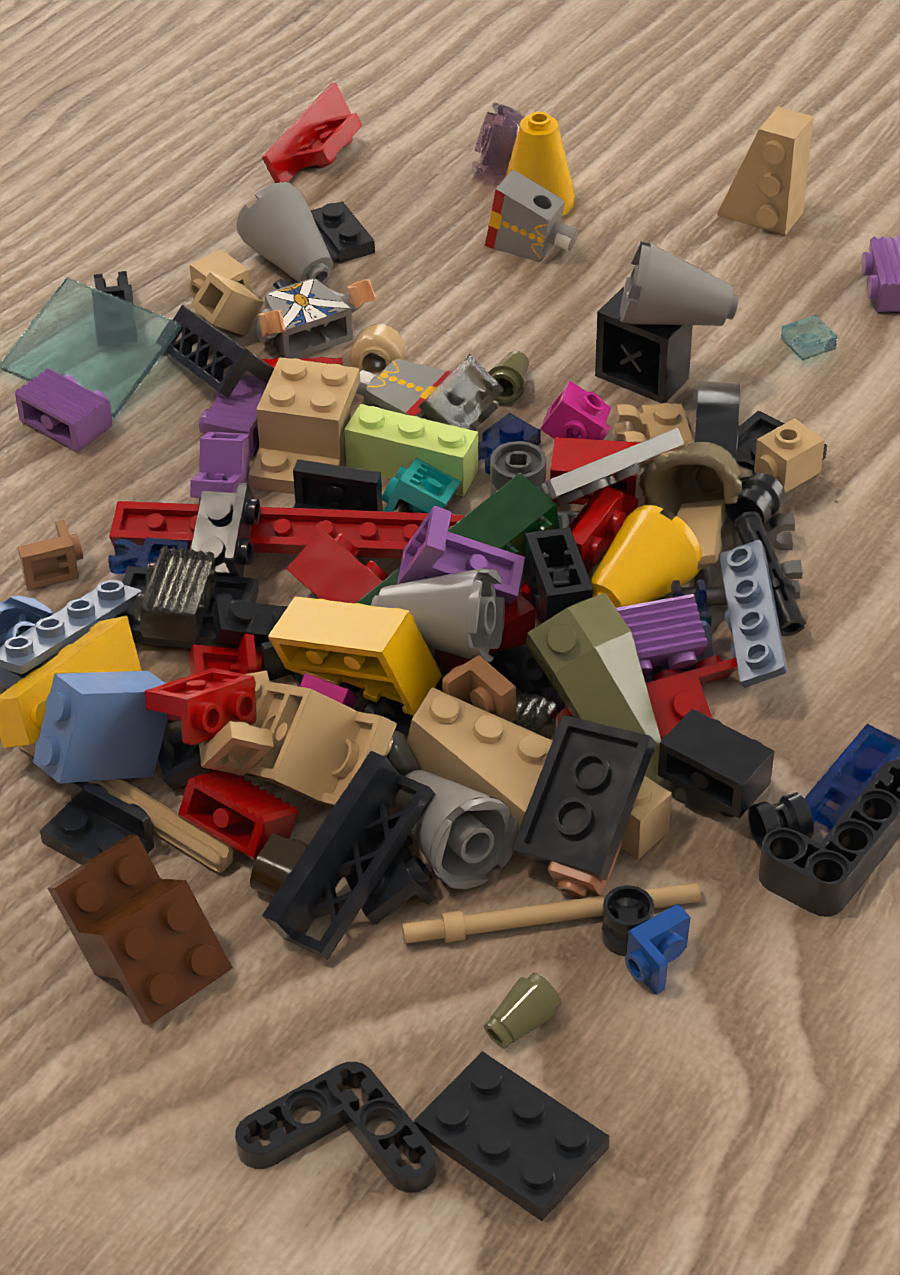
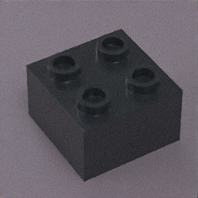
M622 287L597 311L595 376L659 403H666L689 379L693 325H642L620 322V308L624 287Z

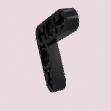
M345 1062L317 1076L246 1116L239 1122L235 1131L239 1159L246 1166L254 1169L272 1167L346 1125L396 1189L406 1193H416L431 1185L436 1176L435 1151L431 1143L368 1066L359 1062ZM349 1084L354 1089L361 1087V1097L364 1105L360 1107L359 1099L350 1089L343 1091V1086ZM303 1106H312L321 1112L320 1117L316 1121L303 1124L295 1121L292 1118V1114ZM378 1117L391 1119L396 1124L395 1129L385 1135L373 1134L367 1130L366 1126L371 1120ZM282 1121L283 1126L278 1128L277 1122ZM258 1135L262 1140L269 1139L270 1143L262 1146L258 1141L251 1143V1138ZM402 1144L404 1155L413 1164L420 1161L421 1168L414 1170L410 1165L402 1167L401 1153L398 1149Z

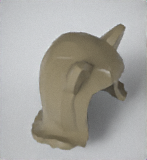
M695 442L688 444L679 451H669L668 457L662 454L656 456L655 461H651L648 464L649 466L641 473L639 486L643 491L642 495L645 497V505L663 508L660 514L672 520L677 516L681 504L722 499H724L725 504L737 503L738 495L742 492V482L748 480L753 474L752 470L740 467L732 454L722 446L710 442Z

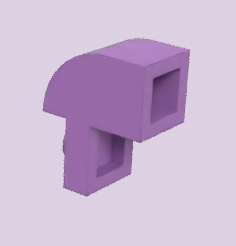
M207 432L200 438L199 473L191 479L190 497L199 498L200 504L202 491L237 493L239 483H248L250 434Z

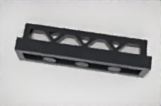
M184 305L180 307L156 344L227 398H229L246 370L267 384L274 371L271 365ZM182 332L181 339L177 340V338ZM198 343L197 350L192 352V346ZM213 355V362L207 365L208 357ZM229 366H231V367L229 368V370L227 371V373L225 374V376L223 377V375H224V369H226V368H228Z
M370 751L262 914L263 918L283 939L328 960L434 797L435 793L427 785L400 775L386 756ZM399 790L414 795L406 809L390 815L389 805ZM384 831L385 841L380 849L364 855L362 847L368 837ZM357 872L358 883L352 892L337 897L335 888L340 880ZM330 914L331 924L320 941L306 935L315 919Z

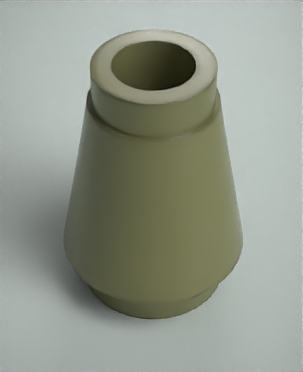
M520 351L510 352L487 373L485 379L487 392L495 401L509 403L522 396L529 366V360L524 353Z
M532 973L528 978L520 977L492 1014L490 1020L484 1024V1029L499 1047L505 1049L510 1043L517 1041L556 1016L555 1009L561 1004L560 996L554 987L538 973Z

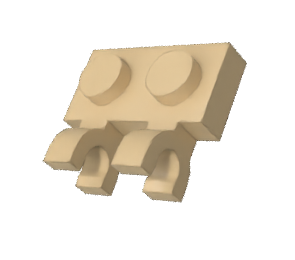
M682 404L641 405V413L632 405H616L618 421L626 422L614 424L613 431L616 441L641 443L678 428L684 444L670 451H679L688 444L694 443ZM669 451L663 453L662 455L668 457ZM656 457L644 461L639 465L649 464L651 461H655Z

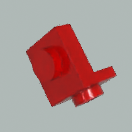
M244 634L238 649L193 644L189 654L190 675L211 668L241 674L261 672L262 655L260 652L255 651L254 635Z

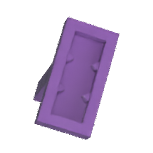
M434 506L404 547L397 584L422 580L425 576L432 578L480 568L496 569L502 580V584H494L496 597H504L506 603L512 604L519 594L525 557L448 532L452 511Z

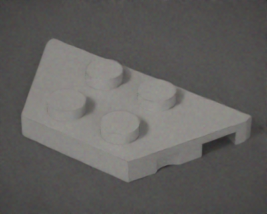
M678 428L552 478L537 488L551 500L557 498L559 505L562 506L584 495L596 492L642 472L639 466L640 463L683 445L684 442Z

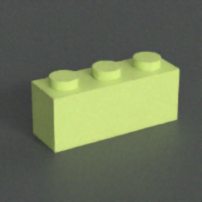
M363 404L359 405L344 429L346 467L381 472L382 477L391 479L395 477L401 466L408 469L417 457L461 481L455 495L463 497L478 472L477 431Z

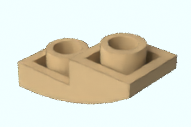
M724 499L681 504L677 517L690 527L700 544L702 559L698 562L697 569H706L712 563L717 562L723 548L720 530L727 517Z

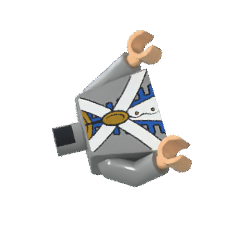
M287 279L277 280L271 286L270 292L265 296L266 308L258 314L256 326L257 339L263 343H268L273 339L281 357L288 359L300 358L353 340L352 313L360 309L364 303L376 299L370 279L352 283L347 287L348 293L346 294L328 289L317 279H308L295 284H291Z

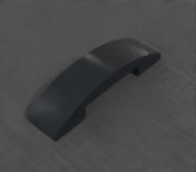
M698 381L694 443L710 442L722 446L736 460L740 383Z

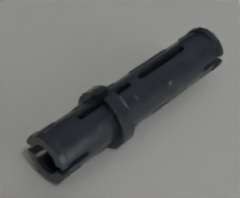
M755 511L746 512L735 519L734 529L737 531L742 545L755 540H761L763 543L781 636L795 635L802 631L806 624L793 595L795 593V586L790 578L785 577L761 521L760 514Z

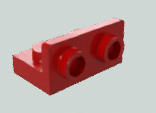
M211 668L145 690L147 710L166 713L167 719L181 721L184 744L196 745L212 739L229 721L245 722L251 725L257 720L255 679L251 675Z

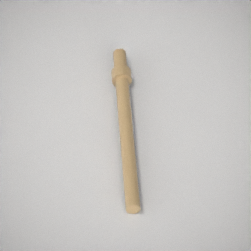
M698 882L645 889L653 899L654 908L701 901V891ZM606 895L463 915L461 910L441 913L438 919L403 923L404 944L443 938L445 943L465 941L466 935L603 916V903Z

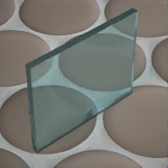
M66 277L2 360L0 368L26 381H33L34 377H38L40 372L44 373L46 368L63 376L70 375L81 386L91 391L98 390L104 393L111 404V416L115 419L182 327L179 322Z

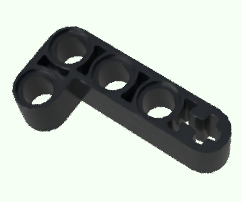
M900 759L889 761L882 766L820 843L789 828H777L769 831L764 836L761 847L759 881L762 886L770 892L818 916L830 917L841 912L900 838Z

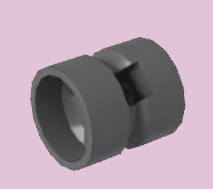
M522 441L508 442L495 449L490 458V477L492 481L490 496L519 473L524 475L536 487L545 483L547 465L545 453L538 446Z

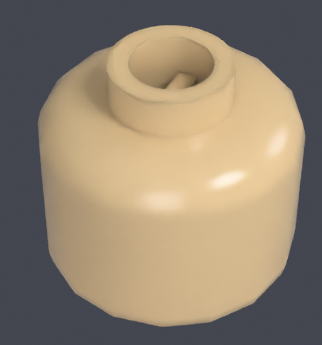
M383 324L370 325L361 330L355 338L350 354L352 367L360 368V371L365 370L379 375L393 360L404 359V340L390 326Z

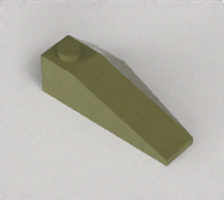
M602 593L572 605L528 632L526 646L572 716L651 736L657 744L645 776L657 784L665 781L664 778L658 776L661 738L632 632L607 594Z

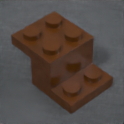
M128 835L47 887L93 973L98 976L119 979L143 1023L153 1024L233 968L187 881L161 879L138 835Z

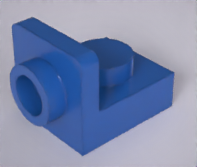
M679 904L629 930L627 955L625 956L627 968L635 980L638 982L644 981L655 995L665 990L668 962L675 960L687 948L691 917Z

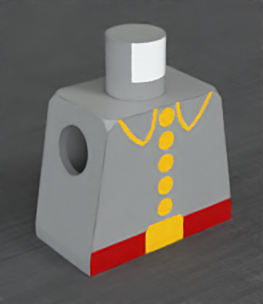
M511 170L495 190L485 246L530 260L540 261L553 245L570 251L576 242L578 230L561 223L565 205L562 198L519 172Z
M398 359L393 360L379 375L365 370L360 371V383L356 394L365 397V405L441 423L457 406V374Z

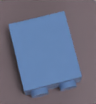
M150 671L54 674L50 694L46 700V711L39 739L35 744L33 763L59 784L153 777L168 719L166 713L146 709L145 690L166 683Z

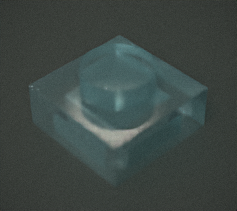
M817 315L782 326L781 340L802 361L835 350L837 347L838 336Z

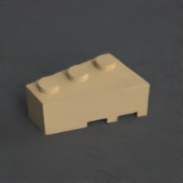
M779 106L759 128L716 215L781 235L788 233L804 210L813 116Z
M433 687L412 718L407 739L420 769L503 801L510 808L512 816L517 819L519 828L552 744V740Z

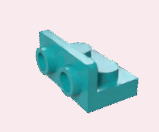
M416 457L408 469L401 466L395 477H392L381 497V500L387 503L383 512H395L403 500L408 503V507L415 513H429L434 506L446 509L461 481Z

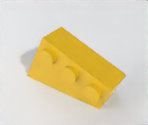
M295 596L268 635L270 642L286 669L302 675L306 673L338 686L342 681L365 689L363 697L377 702L381 696L404 704L403 713L412 716L415 715L432 687L435 688L442 677L409 610Z
M127 616L99 621L89 629V632L73 644L65 646L57 652L58 655L42 667L34 669L0 695V738L3 748L31 745L37 742L54 674L142 671Z

